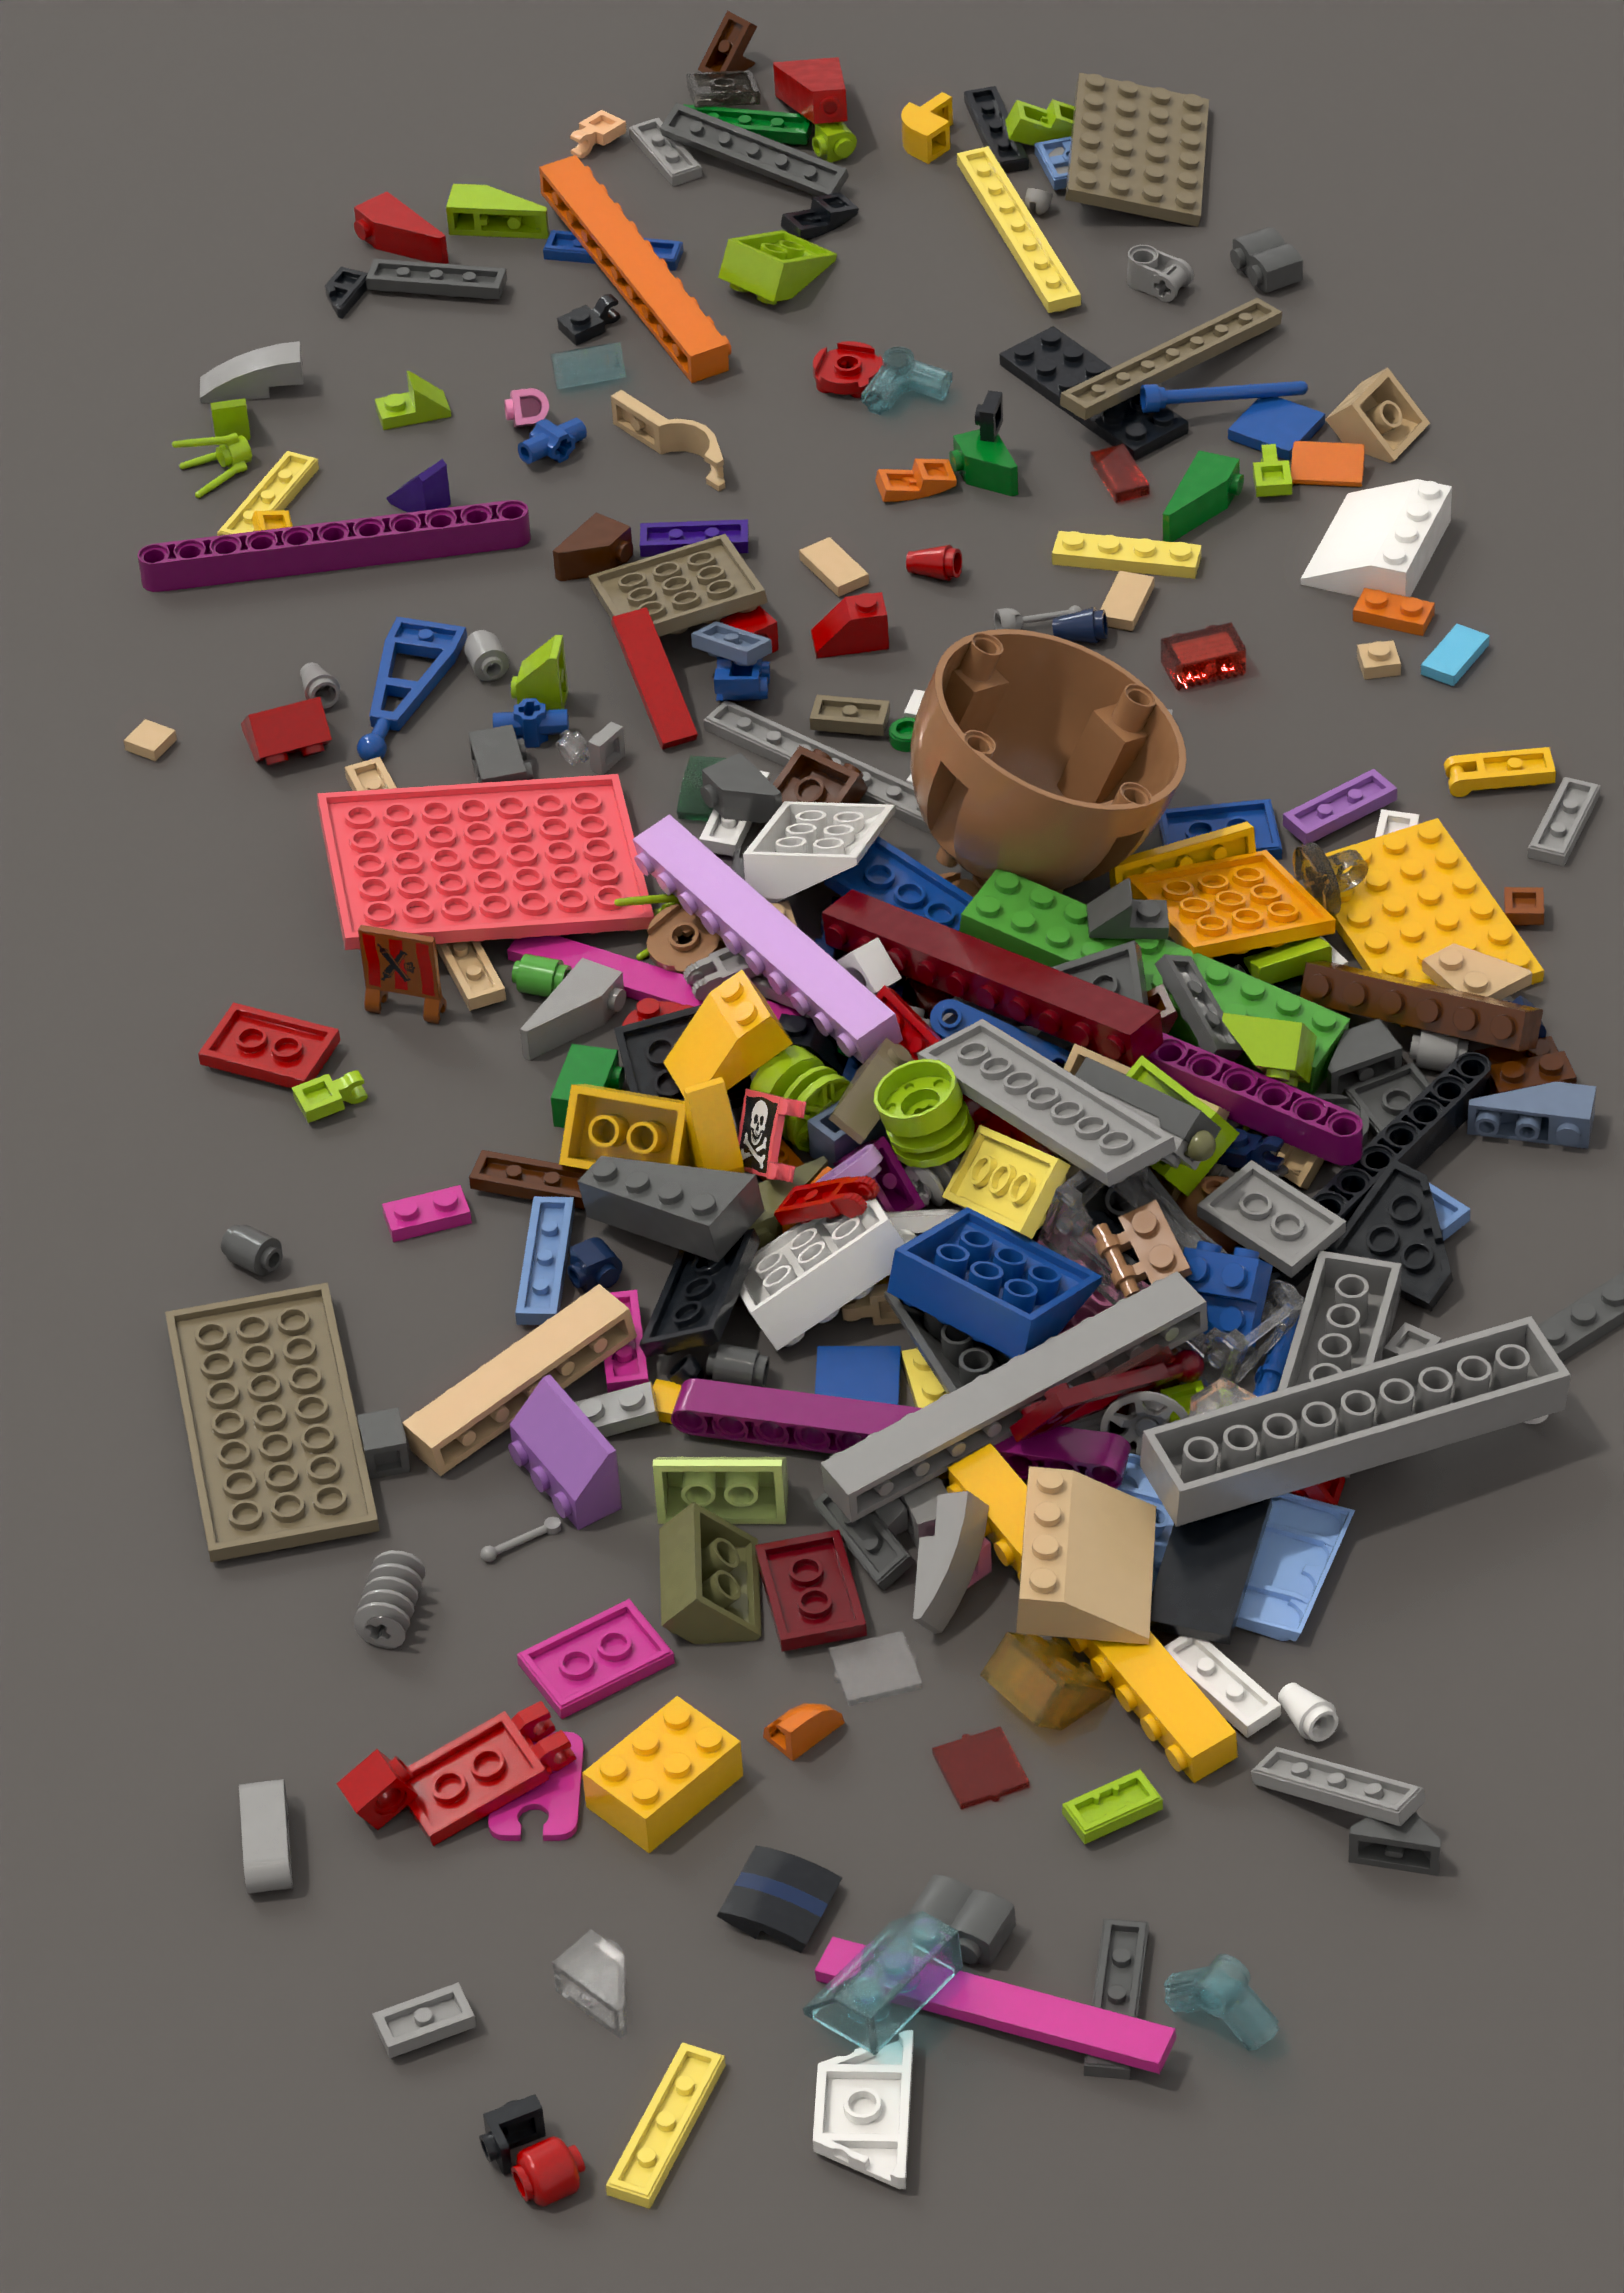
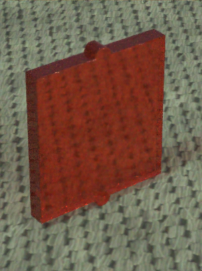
M1000 1726L971 1736L963 1734L962 1739L932 1748V1754L960 1809L989 1800L998 1802L1002 1796L1030 1788L1029 1780Z

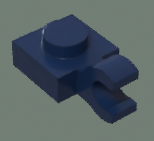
M1236 1129L1240 1134L1216 1162V1164L1241 1169L1252 1160L1266 1170L1277 1171L1284 1163V1158L1274 1156L1270 1151L1278 1152L1284 1145V1140L1277 1136H1269L1263 1140L1261 1135Z

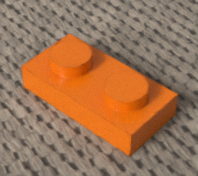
M1364 588L1353 609V621L1423 636L1434 616L1435 603L1414 597L1387 593L1381 590Z

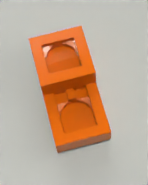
M915 458L912 470L878 469L875 482L883 502H899L920 499L944 492L955 487L957 479L949 459Z

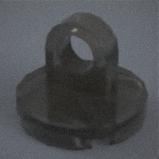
M1308 842L1297 847L1293 852L1292 864L1295 878L1297 881L1303 880L1306 890L1332 916H1336L1340 912V892L1360 884L1368 873L1367 862L1356 850H1345L1327 857L1316 843ZM1352 866V868L1349 871L1343 873L1345 869Z

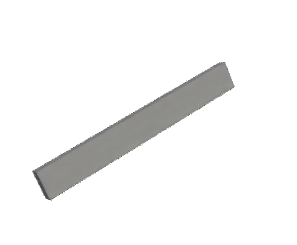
M725 700L703 719L704 730L784 767L799 745L811 751H814V749L822 750L834 762L840 765L849 763L863 773V780L868 788L860 802L864 804L895 805L896 812L893 817L931 834L921 815L912 784L728 700Z

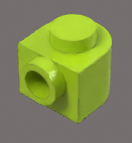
M843 122L815 124V137L812 139V146L818 157L832 163L847 158L853 153L856 148L857 139Z

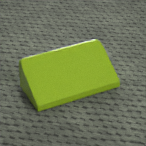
M1314 937L1294 941L1244 957V963L1253 977L1269 984H1274L1304 974L1306 962H1332V947L1324 939Z

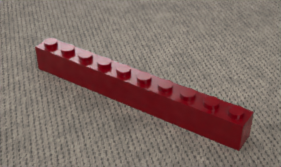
M851 889L822 912L827 945L850 953L878 937L899 974L1073 1044L1075 1043L1130 1067L1136 1063L1141 1055L1146 1058L1164 1043L1161 1011L856 890Z

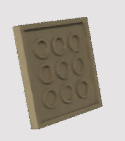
M726 534L588 576L591 589L611 620L613 616L647 607L658 636L680 634L685 632L688 627L701 623L711 624L715 621L718 622L724 616L737 612H751L757 606L768 603L765 589Z

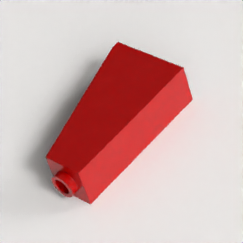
M839 57L773 62L775 96L814 124L848 121L846 88Z

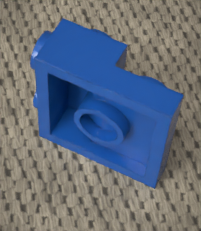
M1198 1241L1196 1249L1184 1247L1183 1254L1192 1271V1275L1184 1279L1203 1297L1207 1304L1208 1330L1195 1337L1255 1347L1273 1265L1260 1260V1253L1251 1249L1235 1247L1234 1255L1221 1253L1222 1246L1209 1242Z

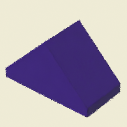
M443 459L439 460L409 480L386 499L391 505L406 512L447 508L451 505L447 464Z

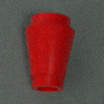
M951 545L909 551L906 557V568L908 573L950 581L952 578H958L961 574L962 554L960 549L953 548Z

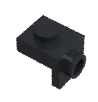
M536 2094L521 2100H512L500 2108L484 2113L486 2133L480 2135L479 2138L487 2160L489 2162L496 2160L503 2175L511 2173L510 2150L546 2136L543 2109Z

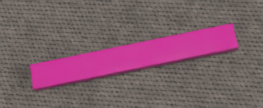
M541 936L515 939L507 949L508 960L514 962L517 960L521 961L524 954H531L562 960L564 965H569L573 969L582 958L621 971L623 973L626 997L639 1001L645 998H654L657 1001H670L693 1007L702 1005L704 1002L695 998L691 988L693 985L687 984L683 974L668 971L661 967L564 937ZM767 1001L778 1020L782 1013L802 1017L796 1009Z
M832 1937L815 1969L816 1981L1157 2074H1160L1176 2041V2030L1172 2027L837 1937Z

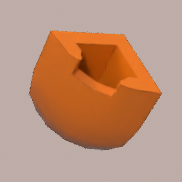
M803 1703L788 1710L765 1727L763 1738L790 1760L794 1761L845 1722L840 1712L825 1704Z

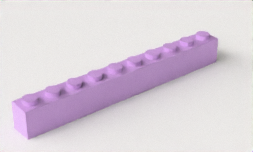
M670 814L632 839L637 852L634 859L642 873L646 876L651 874L655 877L661 889L667 895H675L689 915L695 913L710 934L714 935L717 933L731 953L742 955L749 968L756 975L762 973L778 995L784 993L790 998L792 1005L802 1016L805 1014L809 1015L818 1030L824 1036L830 1034L846 1056L851 1057L853 1055L863 1064L886 1037L894 1044H898L903 1040L896 1014Z

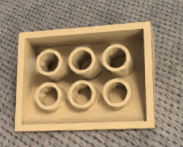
M1029 1466L1016 1633L1149 1645L1156 1506L1074 1470Z

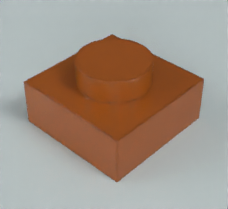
M1504 887V913L1512 925H1544V887Z

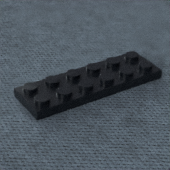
M1054 326L999 354L1000 365L1134 462L1188 434V421L1167 406L1161 408L1159 412L1143 413L1140 405V393L1086 420L1060 405L1062 392L1112 367Z

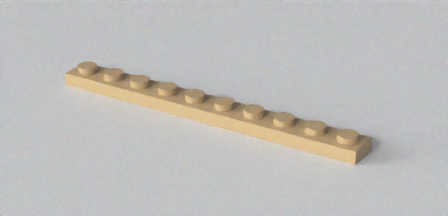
M380 757L345 767L346 779L352 791L397 788ZM468 941L436 944V949L469 1011L506 1000L505 987L480 942Z

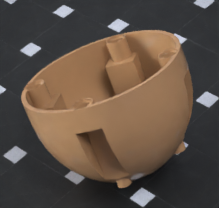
M997 629L966 636L952 644L941 656L915 717L911 739L910 769L914 794L921 815L932 836L940 845L936 855V859L940 864L946 867H955L959 864L963 869L985 882L996 869L1015 873L1062 894L1066 888L1104 875L1137 850L1152 833L1166 811L1182 780L1187 759L1184 740L1174 718L1158 697L1130 672L1101 654L1063 638L1027 630Z

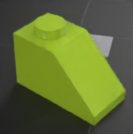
M563 635L553 636L522 661L518 676H513L511 681V697L517 699V704L526 698H536L540 703L546 705V710L565 708L569 692Z

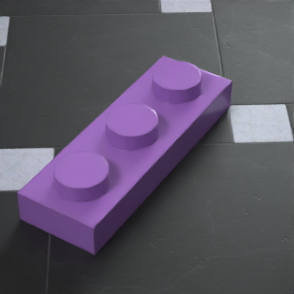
M1372 769L1284 813L1283 826L1307 846L1396 801L1397 788L1379 772Z

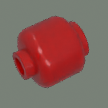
M556 2136L549 2137L522 2149L517 2154V2165L511 2167L514 2182L522 2198L526 2202L532 2200L541 2207L576 2193L580 2188L579 2173L585 2171V2164L578 2148L575 2145L567 2147L565 2142Z

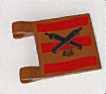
M360 925L358 934L366 986L365 1010L380 1014L382 1010L381 1002H386L388 992L425 998L424 1021L439 1024L441 1020L440 1013L445 1012L447 1002L442 996L435 937Z

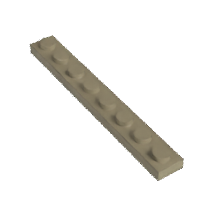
M1255 298L1062 392L1060 405L1084 420L1091 418L1139 394L1141 385H1158L1280 325L1282 312L1261 299Z

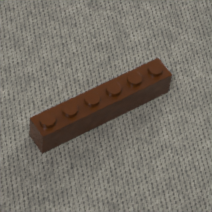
M1328 961L1306 962L1300 993L1301 998L1322 1007L1516 1051L1536 1049L1543 1009Z

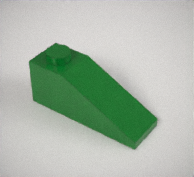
M1198 451L1163 512V541L1173 542L1229 507L1234 496L1240 495L1244 484V475L1240 474V459Z

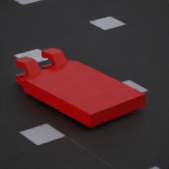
M542 1701L519 1711L512 1719H510L506 1711H503L408 1766L413 1774L409 1782L419 1796L409 1803L407 1808L433 1846L548 1781V1776L553 1771H559L576 1760L575 1754L570 1748L572 1747L571 1743L562 1730L548 1736L556 1729L550 1720V1712Z

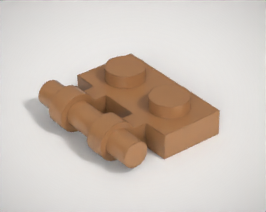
M1157 1200L1118 1217L1124 1231L1117 1235L1111 1233L1107 1223L1098 1224L1092 1230L1097 1240L1095 1248L1099 1256L1107 1260L1112 1271L1110 1278L1115 1288L1121 1290L1125 1298L1138 1293L1140 1289L1137 1283L1147 1278L1150 1284L1177 1271L1184 1278L1192 1275L1190 1266ZM1133 1248L1139 1262L1127 1265L1122 1253Z

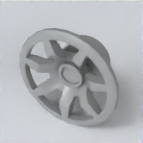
M1138 1391L1126 1394L1110 1404L1102 1417L1100 1431L1108 1432L1110 1421L1122 1428L1126 1427V1430L1120 1436L1124 1437L1129 1443L1132 1441L1136 1442V1455L1141 1456L1144 1430L1168 1424L1173 1411L1180 1419L1188 1418L1189 1415L1177 1401L1157 1392ZM1129 1404L1127 1415L1116 1413L1122 1406Z

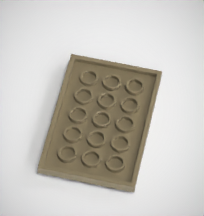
M1079 73L1076 83L1065 200L1198 227L1202 209L1209 99L1201 98L1195 94L1186 95L1172 92L1161 87L1152 88L1138 85L1131 81L1104 78L1098 74Z

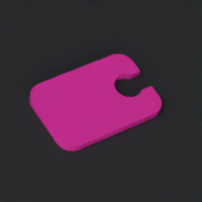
M564 1732L572 1747L570 1748L574 1752L576 1760L559 1771H553L548 1776V1781L489 1814V1831L494 1838L502 1841H521L522 1827L519 1818L526 1811L534 1809L541 1810L549 1816L547 1822L543 1825V1841L566 1840L576 1833L579 1821L584 1759L583 1740L579 1735L574 1732Z

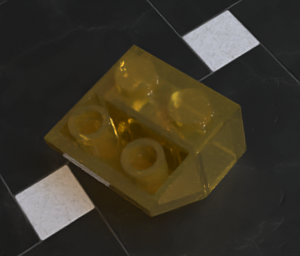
M1007 1631L980 1674L1036 1726L1061 1731L1107 1701L1113 1694V1691L1101 1681L1102 1677L1094 1672L1092 1666L1085 1662H1079L1072 1655L1074 1649L1057 1637L1047 1640L1039 1635H1023Z

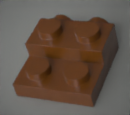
M800 745L773 783L781 792L782 804L784 801L858 804L868 789L863 780V773L849 763L840 765L834 762L822 750L814 749V751H811Z
M1552 1036L1538 1038L1536 1049L1516 1051L1496 1046L1475 1050V1052L1485 1055L1491 1062L1489 1095L1551 1082L1572 1084L1577 1082V1077L1565 1051H1558Z

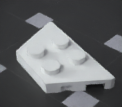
M905 2030L898 2033V2041L875 2049L871 2043L855 2049L850 2055L836 2056L818 2063L813 2151L898 2189H906L914 2050L913 2030Z

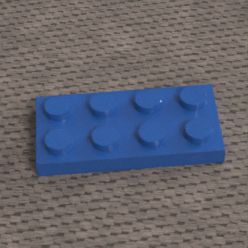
M879 836L856 866L824 881V885L841 896H844L853 889L957 931L960 929L961 913L974 898Z

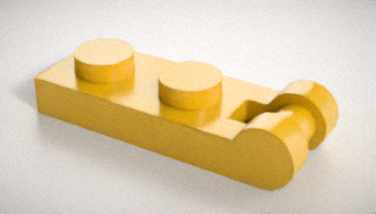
M1550 747L1455 755L1447 758L1444 762L1445 773L1449 778L1450 793L1455 797H1464L1473 790L1528 785L1536 786L1555 783L1556 770Z

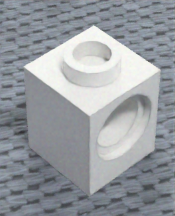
M878 937L837 961L875 996L884 985L889 987L902 979Z

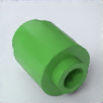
M524 954L521 961L517 960L514 963L512 982L516 983L518 992L548 997L569 974L572 967L564 965L562 960Z

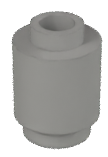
M477 630L468 636L464 652L475 675L483 681H494L501 678L509 668V658L497 636L486 630Z
M1422 1029L1421 1036L1413 1034L1409 1058L1416 1059V1066L1418 1068L1443 1072L1457 1057L1468 1052L1469 1040Z

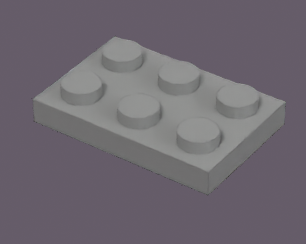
M1252 1160L1197 1204V1216L1246 1249L1259 1252L1260 1258L1291 1278L1318 1256L1319 1250L1324 1251L1346 1232V1221Z

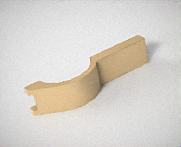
M623 390L611 395L613 424L659 454L686 451L700 455L711 466V471L706 477V484L717 491L726 488L723 473L724 459L715 434L706 425L686 419L668 420Z

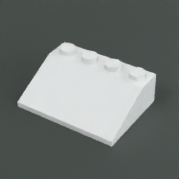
M1415 479L1348 493L1302 575L1301 585L1360 597L1364 588L1411 597L1451 521L1452 486L1438 484L1434 481Z
M784 801L743 853L745 881L768 902L775 903L856 866L895 814V805Z
M876 1198L865 1201L867 1208L862 1216L849 1218L842 1214L833 1219L825 1217L814 1219L806 1224H800L799 1222L755 1253L739 1294L750 1314L776 1351L784 1346L789 1347L796 1344L804 1337L807 1330L817 1323H825L833 1319L838 1314L839 1308L853 1299L858 1300L865 1297L872 1291L877 1282L886 1276H890L895 1249L906 1242Z

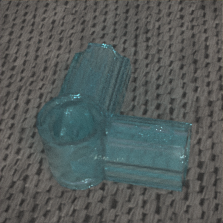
M892 347L884 352L883 365L861 393V401L868 407L870 412L881 415L882 412L890 410L902 393L910 390L944 400L949 393L953 374L950 371L914 360L913 352L906 347Z
M1219 1954L1209 1966L1172 1973L1163 1984L1166 1990L1165 2002L1174 2013L1181 2011L1191 2013L1203 2010L1210 2015L1220 2017L1248 2051L1259 2049L1267 2041H1270L1280 2029L1277 2018L1248 1985L1251 1980L1248 1969L1233 1956Z

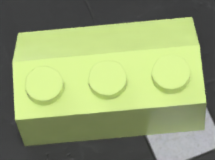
M658 1457L653 1459L658 1524H666L692 1502L731 1524H786L788 1501L786 1457Z

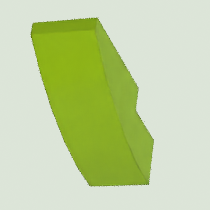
M1052 99L1046 110L1016 100L1005 120L1009 140L1035 146V143L1071 136L1074 106Z

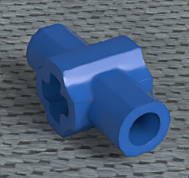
M577 417L558 426L546 418L536 423L533 431L529 433V439L518 444L519 456L527 464H531L546 456L561 463L569 458L570 453L575 449V443L586 438V427L583 421Z
M526 698L519 704L514 705V712L493 713V728L512 724L516 738H523L526 748H536L543 742L548 741L549 734H569L568 709L546 710V705L540 703L536 698Z

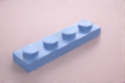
M533 1197L515 1312L517 1325H541L547 1319L560 1312L575 1213L574 1197Z

